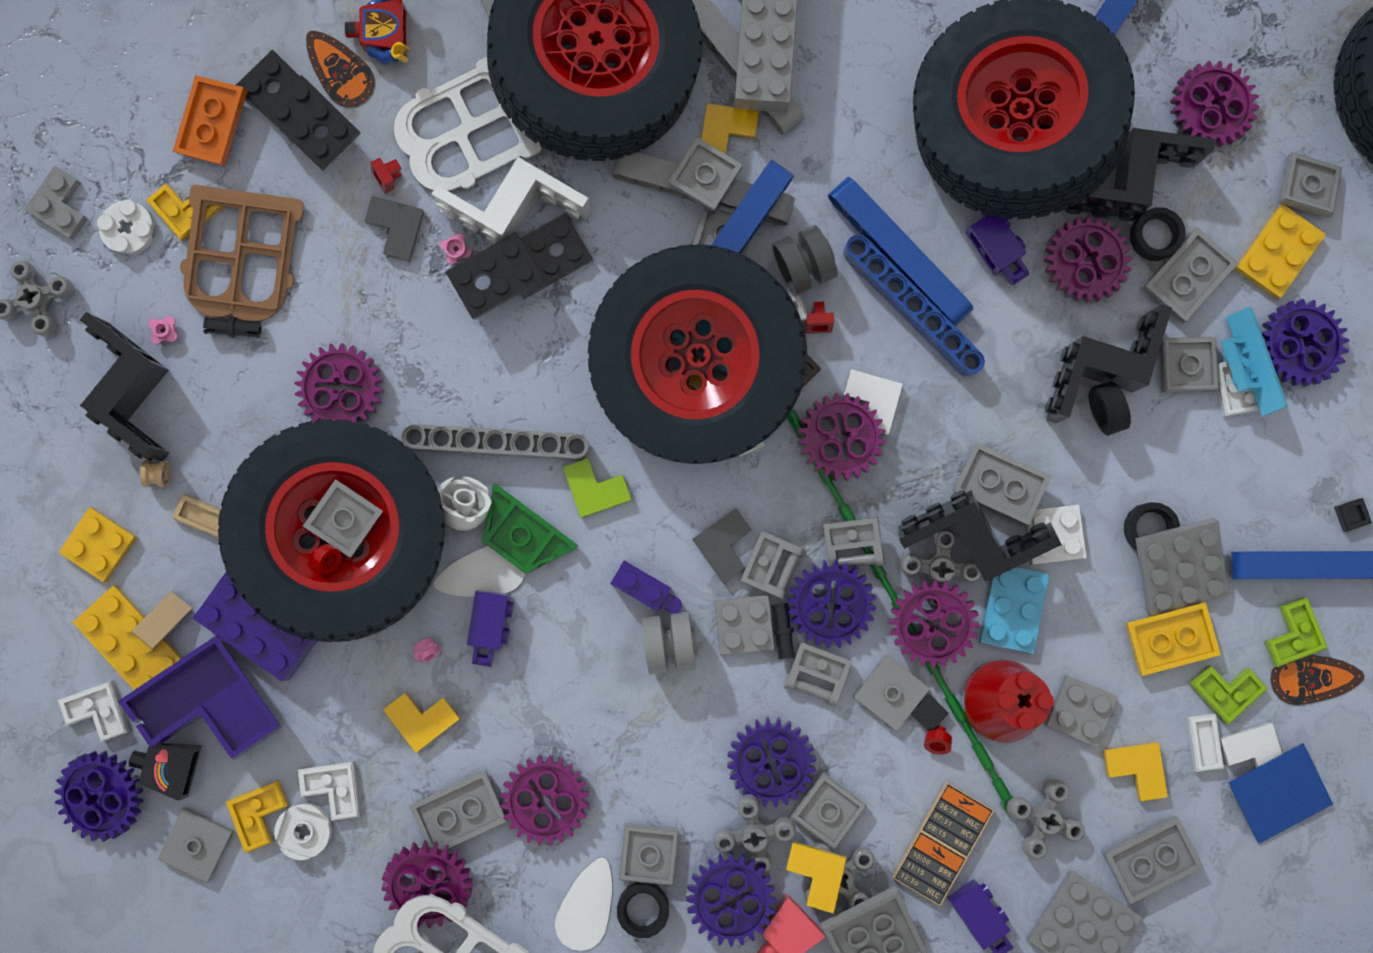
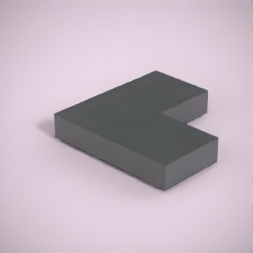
M372 196L365 222L389 229L383 254L400 260L411 261L424 210Z
M737 508L692 539L723 584L745 569V566L730 545L752 531V529Z

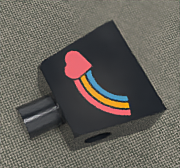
M162 743L156 748L148 747L147 753L134 750L129 759V766L142 769L139 778L141 785L180 801L189 796L202 746Z

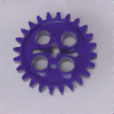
M1304 299L1297 301L1296 304L1294 301L1286 303V307L1282 305L1276 308L1277 313L1273 312L1268 315L1271 321L1262 324L1267 331L1261 333L1265 339L1276 374H1283L1281 382L1291 379L1292 386L1299 385L1300 382L1303 387L1311 385V382L1313 385H1317L1322 380L1331 379L1330 373L1334 374L1340 371L1337 365L1346 362L1340 355L1349 353L1348 349L1342 347V344L1349 342V339L1342 338L1341 335L1347 331V328L1338 327L1342 318L1334 320L1332 317L1335 310L1326 313V304L1319 305L1316 308L1315 300L1308 302L1307 305ZM1294 319L1301 324L1300 331L1294 327ZM1318 332L1324 335V343L1318 339ZM1283 343L1288 345L1289 354L1284 353L1282 350ZM1307 355L1313 359L1312 367L1306 362Z
M834 559L832 567H828L826 560H823L822 568L820 569L813 563V572L810 573L803 569L805 578H795L799 587H790V592L795 595L788 597V603L795 605L788 608L789 614L796 615L791 619L792 625L800 623L797 632L800 634L807 631L805 635L806 641H809L814 636L816 646L824 640L827 648H830L832 641H835L838 648H841V640L844 639L850 645L852 644L850 636L854 635L860 639L859 629L869 630L865 621H874V617L868 613L869 611L876 610V606L869 603L876 599L875 594L868 593L873 589L872 584H864L867 579L865 574L857 577L859 572L857 567L849 571L848 562H845L840 568L836 559ZM835 580L834 598L836 604L833 606L832 626L828 627L829 608L827 604L831 601V582ZM817 584H824L827 589L824 594L816 595L812 592L813 587ZM845 586H850L854 589L853 594L849 597H842L839 594L840 590ZM819 610L824 613V617L820 621H813L809 618L810 614L814 611ZM842 613L851 615L850 621L844 624L839 623L837 617Z
M766 717L765 725H761L760 721L755 719V728L753 729L746 724V734L737 732L740 742H731V746L736 751L728 752V757L735 760L727 763L728 769L735 770L730 774V780L738 779L735 789L744 787L742 796L751 793L757 799L761 798L763 807H766L768 800H772L774 807H777L779 799H782L788 805V796L790 795L798 800L797 790L799 789L806 793L807 789L803 783H812V777L808 773L816 772V768L809 764L816 761V756L808 754L814 750L813 744L805 745L809 740L808 735L799 737L801 727L798 726L791 730L790 720L785 726H782L780 717L776 719L775 724H771L769 717ZM763 739L767 741L772 759L776 761V769L781 778V784H777L772 767L767 762V754L761 742ZM777 739H784L787 742V746L783 750H776L772 744ZM756 748L762 754L758 759H750L746 755L748 750ZM794 765L797 770L793 775L788 776L782 772L784 766ZM760 774H767L770 776L771 781L768 784L762 785L756 781V778Z
M96 751L89 754L85 753L77 757V759L68 763L69 766L61 770L64 776L56 780L62 786L54 790L56 794L61 795V798L55 801V804L63 806V809L58 814L67 815L64 824L72 822L74 824L72 832L80 829L81 838L90 835L93 842L99 838L102 842L109 838L115 839L130 830V826L137 822L135 817L142 813L136 807L144 803L143 799L137 797V794L144 791L142 788H136L135 786L139 782V778L132 779L131 774L135 769L126 770V760L117 763V754L108 757L107 751L97 754Z
M730 852L728 860H724L722 854H719V862L715 863L711 858H708V868L699 865L701 876L692 874V879L696 882V885H688L687 889L694 894L686 896V902L694 903V905L688 907L687 912L689 914L696 913L691 919V923H701L698 929L700 934L708 930V941L713 939L714 936H718V945L720 946L724 939H728L730 947L733 946L734 939H738L743 946L744 937L748 936L752 941H755L753 932L756 930L763 934L764 930L761 924H771L770 919L766 915L775 914V909L769 906V904L777 902L776 897L769 895L775 891V886L766 885L771 880L770 874L761 876L764 866L761 865L755 869L754 858L745 863L744 854H741L738 860H734L733 852ZM733 874H740L744 877V881L739 886H733L729 883V878ZM753 886V890L740 894L747 887ZM716 888L719 890L720 895L715 900H709L704 895L706 890ZM728 894L736 897L735 904L732 905L730 901L726 902ZM749 898L755 899L758 902L757 907L752 911H747L743 908L744 901ZM722 905L715 912H709L712 907ZM722 913H730L734 917L733 921L727 925L720 923L718 918Z

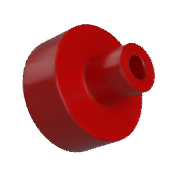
M330 544L316 547L311 552L313 568L324 575L334 572L341 562V552Z
M938 725L935 730H930L925 734L924 748L934 754H947L951 751L952 736L945 732V727Z

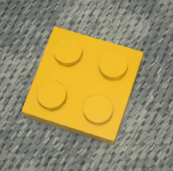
M89 507L58 553L102 582H108L137 539V536L95 508Z

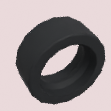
M1155 207L1145 211L1133 222L1130 229V242L1133 250L1140 257L1151 261H1160L1168 258L1182 246L1185 239V226L1182 219L1174 211L1163 207ZM1159 219L1170 227L1172 240L1166 248L1154 249L1145 242L1142 229L1148 221Z
M1109 381L1090 388L1089 403L1093 417L1100 430L1108 436L1129 429L1131 424L1129 406L1117 383Z
M1149 502L1136 506L1128 513L1124 521V534L1127 542L1133 549L1137 550L1135 538H1139L1136 530L1137 522L1145 513L1153 512L1161 515L1166 522L1167 530L1180 527L1178 517L1170 507L1162 503Z
M636 882L628 886L621 893L617 904V919L621 928L629 935L637 938H650L658 934L665 927L669 917V901L665 892L655 884ZM641 893L652 895L659 905L657 919L647 926L634 924L627 914L628 902L633 896Z

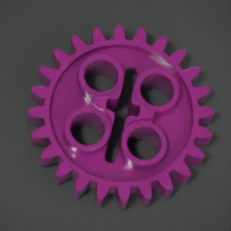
M1207 61L1203 67L1197 64L1193 70L1189 69L1184 74L1185 77H1181L1177 81L1179 86L1172 90V93L1176 96L1170 100L1171 104L1177 105L1170 111V114H1178L1179 116L1173 123H1182L1183 125L1179 132L1188 131L1190 136L1215 139L1219 148L1225 145L1226 142L1231 145L1236 141V138H1242L1245 135L1244 131L1247 132L1253 127L1251 123L1257 119L1253 112L1259 109V105L1252 103L1259 98V95L1251 94L1250 92L1256 86H1247L1246 84L1250 76L1241 78V68L1233 72L1232 63L1223 68L1221 61H1218L1214 67L1211 61ZM1217 83L1223 85L1225 92L1218 89ZM1192 94L1199 95L1201 102L1196 101ZM1228 107H1232L1236 115H1232L1228 111ZM1204 117L1212 121V126L1205 123Z
M1089 215L1084 219V222H1082L1080 217H1076L1073 224L1068 220L1064 224V229L1059 227L1055 231L1057 236L1049 238L1048 241L1052 245L1047 246L1044 251L1051 255L1045 257L1043 262L1050 263L1051 266L1045 270V273H1053L1054 276L1049 282L1057 281L1059 283L1056 291L1062 288L1066 289L1065 298L1073 293L1075 302H1078L1082 296H1084L1085 303L1091 302L1092 297H1094L1096 302L1102 300L1103 295L1109 298L1113 295L1112 290L1117 292L1121 289L1119 283H1125L1128 280L1123 274L1129 273L1132 268L1125 264L1132 261L1133 257L1126 256L1125 253L1132 248L1131 246H1123L1122 243L1127 237L1119 238L1117 236L1120 228L1114 231L1110 230L1111 221L1103 226L1101 225V217H1098L1094 223H1092L1091 216ZM1088 236L1094 237L1097 240V247H1093L1088 243ZM1065 249H1069L1074 253V260H1070L1065 256ZM1090 257L1092 261L1086 263L1084 258ZM1102 259L1110 262L1111 270H1106L1102 267ZM1079 272H1083L1088 276V283H1083L1079 280Z
M343 343L340 344L338 350L333 344H329V352L319 347L320 355L318 357L312 353L309 354L312 360L311 363L302 361L306 370L305 372L297 371V374L303 378L302 381L294 382L295 385L301 387V390L296 392L295 396L303 398L298 403V406L301 408L308 407L304 415L307 417L314 415L313 423L323 419H332V421H336V419L351 420L352 423L359 422L360 418L369 421L366 413L368 411L377 412L372 405L373 403H382L376 397V394L384 392L382 388L377 387V384L384 380L381 377H375L381 370L379 367H371L375 361L373 358L370 357L364 360L367 354L365 351L361 350L356 355L357 348L353 345L347 351L346 345ZM332 367V376L328 379H323L322 371L324 368ZM353 369H359V378L355 381H349V372ZM322 383L332 386H339L340 383H342L347 387L362 386L363 390L354 391L350 389H339L338 392L333 388L328 387L316 388V384ZM329 393L330 402L325 406H321L319 403L321 395ZM351 395H356L357 404L352 408H347V398Z
M835 393L833 401H830L826 395L823 398V405L818 401L814 402L813 405L816 411L807 409L806 414L810 419L802 418L800 423L806 426V428H800L797 431L798 434L804 436L797 443L806 447L800 454H809L810 458L806 461V464L814 462L816 464L814 472L822 468L824 470L823 478L833 473V479L837 481L840 474H843L844 480L848 481L850 473H852L857 479L860 477V469L865 473L870 471L867 463L874 466L878 463L874 455L881 456L883 454V451L877 448L886 444V441L879 439V436L883 435L886 430L878 429L877 427L883 420H874L873 416L877 413V410L869 412L867 410L869 402L862 406L859 405V396L852 402L850 401L849 393H846L843 400H840L838 393ZM836 414L841 415V433L843 436H847V439L843 442L844 452L847 457L846 461L842 459V441L835 437L840 432ZM847 417H856L859 421V427H849ZM820 420H829L833 425V430L829 432L822 430ZM851 443H859L862 446V455L852 453L850 449ZM824 446L834 447L836 457H826L823 452Z
M934 578L932 585L928 586L926 580L922 579V587L920 588L915 583H912L913 592L910 593L903 589L905 599H895L900 607L891 608V613L897 616L889 619V624L897 626L890 630L891 635H899L894 640L895 646L903 644L901 654L903 655L910 651V661L912 662L919 657L920 666H923L926 660H930L931 666L934 668L936 661L940 660L943 667H946V659L948 658L957 663L955 656L957 653L961 656H966L963 649L964 646L973 648L969 638H978V634L972 628H978L980 624L972 619L979 616L976 610H969L975 605L974 601L969 600L965 602L968 593L964 591L958 594L959 585L957 584L949 589L948 580H945L942 586H939L937 579ZM928 598L935 599L937 606L932 610H926L922 607L924 600ZM917 609L932 621L938 618L939 624L943 628L955 632L956 635L950 636L937 625L930 628L929 621L924 617L914 614L913 610ZM950 613H958L961 619L956 624H949L946 622V617ZM913 621L920 622L923 625L920 632L917 633L910 632L907 627ZM936 636H943L946 642L941 647H935L931 644L932 639Z
M538 755L537 763L535 764L529 757L526 760V768L520 763L517 765L519 774L512 771L509 773L513 782L505 781L503 786L509 789V792H502L500 794V797L507 799V802L503 803L500 808L509 810L503 819L512 818L513 822L509 829L518 827V838L524 833L528 834L527 843L533 837L537 838L538 846L546 838L549 846L553 844L554 837H557L562 843L564 841L563 833L572 837L574 832L571 827L581 828L582 824L577 818L586 819L587 814L581 808H588L590 806L589 802L583 800V798L589 796L590 791H582L581 788L586 785L587 781H578L577 778L580 776L581 771L572 773L573 763L564 767L563 757L557 763H554L553 755H549L547 762H544L543 757ZM545 773L551 774L555 779L554 786L545 787L541 783V775ZM530 780H533L536 783L537 788L540 790L541 794L544 797L547 795L551 796L549 804L558 814H560V820H558L554 816L553 811L550 809L547 803H544L543 805L540 804L539 801L542 797L539 794V792H537V790L530 785ZM521 791H529L533 796V802L530 804L522 803L519 799V793ZM562 795L568 796L572 801V806L568 809L561 808L557 803L558 797ZM538 813H546L550 818V823L546 826L539 825L536 821V815Z
M424 840L421 848L415 842H412L410 851L403 846L400 855L394 853L392 862L388 861L385 868L386 871H384L382 880L385 882H383L381 891L386 892L384 901H391L389 910L398 909L399 911L410 899L430 894L440 897L451 904L459 903L467 907L468 898L471 897L472 888L470 887H472L473 878L469 877L471 868H464L466 859L457 861L458 851L456 850L449 854V845L444 846L442 850L438 849V841H435L433 847H429L427 841ZM436 866L439 867L441 870L436 871L433 870L431 867ZM405 874H411L415 878H407ZM440 891H448L450 894L445 895L442 894ZM430 911L424 913L419 918L417 927L421 926L422 921L426 922L428 928H431L433 921H436L441 927L444 918L449 922H452V920L444 914Z

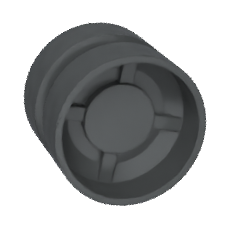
M816 225L798 232L800 248H798L790 236L772 244L779 270L794 296L812 288L810 273L819 284H823L838 276L832 248Z

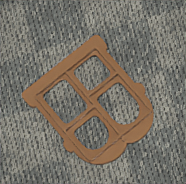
M193 185L189 195V203L193 207L187 259H184L180 264V271L184 274V291L188 301L199 312L212 317H225L233 314L241 320L263 321L272 317L283 306L287 289L292 288L294 284V278L289 272L296 222L302 219L304 203L300 199ZM209 205L231 207L239 211L235 248L230 253L206 250L202 247L206 208ZM260 211L283 216L281 241L278 245L253 243L248 240L250 215L252 212ZM249 253L274 256L278 260L273 293L262 302L249 300L242 291L241 283L245 256ZM206 260L231 265L230 283L224 293L218 296H209L200 290L197 283V275L201 261Z

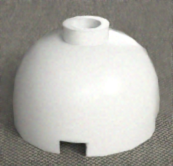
M464 476L462 480H454V477L444 481L438 489L443 505L444 521L447 527L457 531H468L484 522L491 507V499L488 496L489 491L487 487L480 481Z

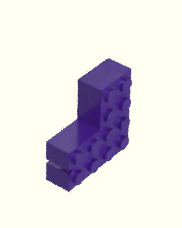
M225 572L193 617L195 621L281 682L292 678L317 643L316 640L300 638L282 631L262 618L241 597L233 586L227 572Z
M217 635L118 701L131 721L138 724L136 728L151 748L158 747L202 717L230 758L236 760L281 728L277 719Z

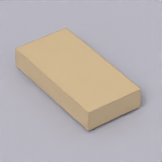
M182 494L172 519L218 538V520L221 509Z
M171 591L132 630V633L150 649L154 650L191 613L192 608Z

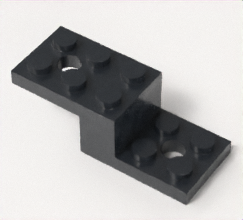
M273 49L236 84V86L248 90L246 98L322 171L361 134L302 75L299 76ZM271 82L280 83V88L276 93L271 94L267 92V86ZM320 126H325L328 128L327 136L321 139L316 138V129Z
M564 213L522 238L519 237L517 232L512 233L447 270L445 273L471 318L475 320L519 294L522 295L523 299L530 297L593 261V258L568 215ZM554 243H560L564 247L563 253L559 256H552L549 253V248ZM481 276L490 278V285L484 290L476 287V280Z

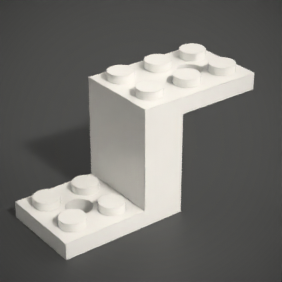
M517 157L484 212L438 185L432 192V196L437 202L435 205L441 209L440 212L451 220L457 217L464 222L463 226L473 233H477L479 230L486 235L485 239L492 244L497 243L514 232H518L540 194H542L541 198L550 205L555 206L559 204L566 208L564 212L574 219L581 217L587 220L591 213L588 197Z

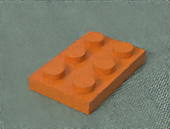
M195 75L173 152L225 167L248 90L240 86Z

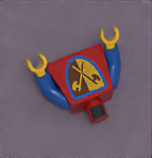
M371 0L367 5L359 8V21L345 22L346 38H359L360 45L367 52L368 56L384 65L399 60L403 63L408 62L407 50H410V47L407 46V9L402 0Z

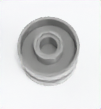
M689 612L671 614L670 629L664 630L660 615L642 617L649 675L667 673L668 657H673L677 671L696 669L694 654H698L695 627H690Z

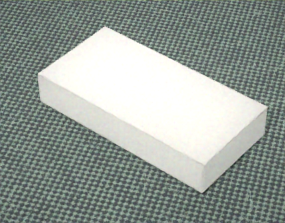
M1216 714L1186 717L1194 771L1202 772L1224 769Z

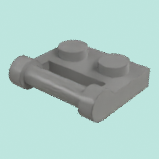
M878 517L823 525L829 567H832L834 559L837 560L840 568L845 562H848L849 567L870 564L885 566V555ZM873 546L874 553L839 558L837 555V550Z
M761 531L740 581L785 600L788 594L786 589L799 558L804 556L806 550ZM786 550L790 554L776 587L772 586L769 582L782 551Z
M800 642L784 688L790 691L795 689L825 700L828 705L836 707L852 661ZM799 671L834 683L833 689L830 691L797 679Z

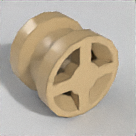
M144 460L140 468L141 485L143 487L157 485L160 488H167L171 478L169 462L160 461L159 463H153L151 460Z

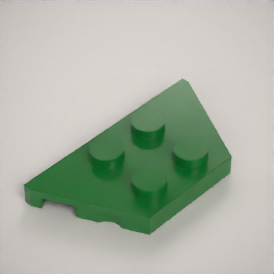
M496 483L493 484L491 507L486 516L487 521L482 542L523 573L527 574L575 550L579 546Z

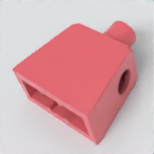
M786 893L774 908L775 914H770L768 917L771 924L762 925L764 930L762 935L767 942L757 953H804L826 936L814 920Z

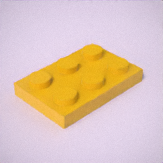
M1281 204L1242 256L1234 270L1278 300L1284 295L1326 234L1290 208Z
M1206 602L1125 623L1139 676L1153 674L1221 655Z

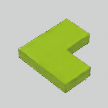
M589 458L563 467L580 518L631 501L623 474L597 483Z
M1307 597L1279 606L1289 632L1264 641L1274 667H1280L1328 649Z
M1208 665L1189 682L1190 686L1227 725L1234 721L1268 689L1250 668H1245L1228 684L1212 666Z

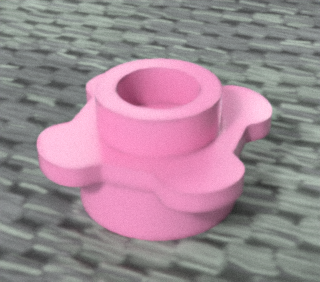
M456 234L454 237L441 242L440 247L445 251L447 255L446 260L449 264L454 265L458 260L462 258L468 259L471 256V249L467 248L465 244L466 238L462 234Z
M171 316L160 320L156 318L151 319L148 324L152 330L151 342L158 345L161 342L176 341L178 337L175 326L176 320Z
M426 638L413 647L415 652L413 658H417L418 662H428L438 655L437 652L442 647L437 645L432 638Z

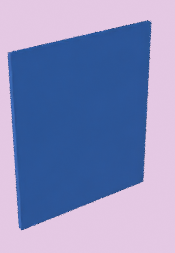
M1304 743L1228 782L1258 844L1333 805Z

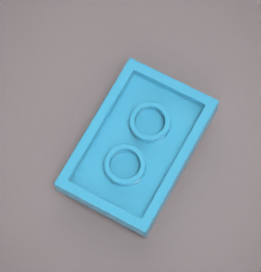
M1015 567L992 578L979 642L1034 654L1049 574Z

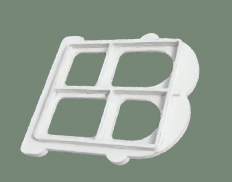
M487 57L479 60L476 63L475 69L431 91L428 88L418 90L415 95L416 98L407 102L396 116L394 135L397 144L406 155L410 156L409 163L414 177L421 185L434 191L437 185L447 191H453L460 187L469 189L475 185L476 179L516 160L517 157L529 159L542 152L540 143H534L525 136L524 131L520 132L512 123V118L509 119L501 108V104L478 117L470 115L460 92L462 89L482 79H487L490 82ZM444 98L451 99L461 118V125L433 139H423L417 136L412 127L413 118L416 113ZM502 117L508 118L519 139V143L486 161H480L468 140V135ZM451 142H457L469 163V168L449 178L436 174L431 164L434 153Z
M433 894L418 896L407 901L399 909L394 920V926L387 928L379 936L373 953H394L400 947L412 946L423 953H444L426 941L417 929L419 918L424 913L433 911L444 914L468 932V937L456 953H470L478 942L486 943L499 953H530L517 943H507L466 914V909L463 905L459 903L451 904Z

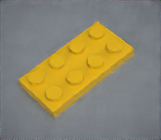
M113 585L72 623L129 686L135 690L183 657L166 638L152 650L132 633V630L146 616L117 585Z

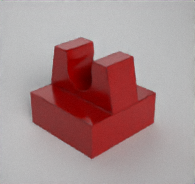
M381 158L372 161L371 172L383 192L387 194L394 190V180L402 176L400 172L402 168L398 161L394 159L385 164Z
M824 301L813 302L812 314H806L805 334L832 332L834 313H825Z

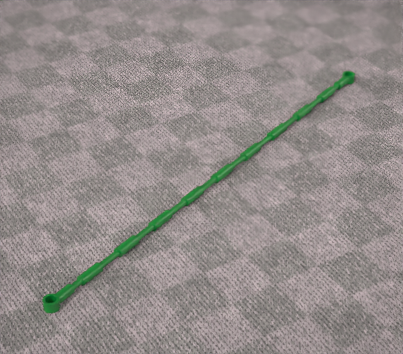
M792 410L787 419L797 437L802 439L804 436L798 434L797 431L805 427L800 423L801 420L796 411ZM821 468L817 472L824 485L827 484L840 507L838 510L844 521L856 520L850 507L844 503L835 487L832 475L829 474L826 478H823L824 470ZM869 546L862 547L865 554L874 553ZM870 564L876 578L880 579L891 598L893 608H899L900 606L895 601L898 597L885 576L887 573L883 566ZM911 622L907 629L912 633H917L912 624L913 622ZM926 660V667L930 674H933L946 696L944 699L957 722L961 723L973 744L971 747L981 765L991 776L992 784L1001 798V807L1007 812L1006 802L1013 796H1011L1002 778L998 777L994 770L991 758L982 742L976 738L966 720L963 708L955 694L951 693L940 674L937 662L935 667L932 668L930 660Z

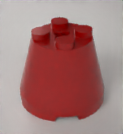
M996 660L981 665L971 674L964 688L966 710L964 713L968 722L978 734L996 742L1010 743L1026 738L1047 719L1054 704L1053 696L1046 683L1023 664L1011 660Z

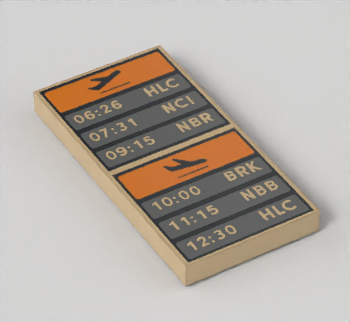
M945 781L892 874V878L941 906L995 810Z

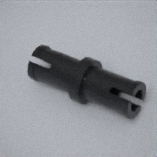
M231 316L229 319L205 317L203 322L204 334L228 335L229 338H236V336L260 338L262 331L261 321L237 320V317Z
M788 603L771 605L775 629L772 631L773 635H776L778 659L795 657L792 639L794 627H791Z

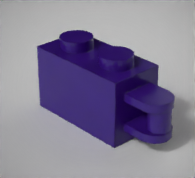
M986 215L971 225L965 233L993 275L996 276L1002 272L1007 281L1013 286L1029 276V271L1021 260L1027 254L1024 250L1026 248L1025 244L1009 228L1011 225L1008 219L999 218V215L994 217ZM1012 264L1017 268L1013 273L1009 268Z
M625 560L610 583L657 612L660 607L670 613H678L682 609L681 600L669 593L671 587Z
M486 590L475 591L467 645L474 646L472 664L492 667L495 650H500L503 648V644H508L510 628H506L507 617H512L514 610V601H510L511 594ZM480 647L488 648V655L479 654Z
M973 879L947 897L983 950L989 947L993 953H1008L1014 949L1005 936L1011 931L1006 924L1009 918L1000 906L995 908L991 903L990 899L993 898V895L984 883L979 885ZM1001 938L1003 942L994 947L993 943Z

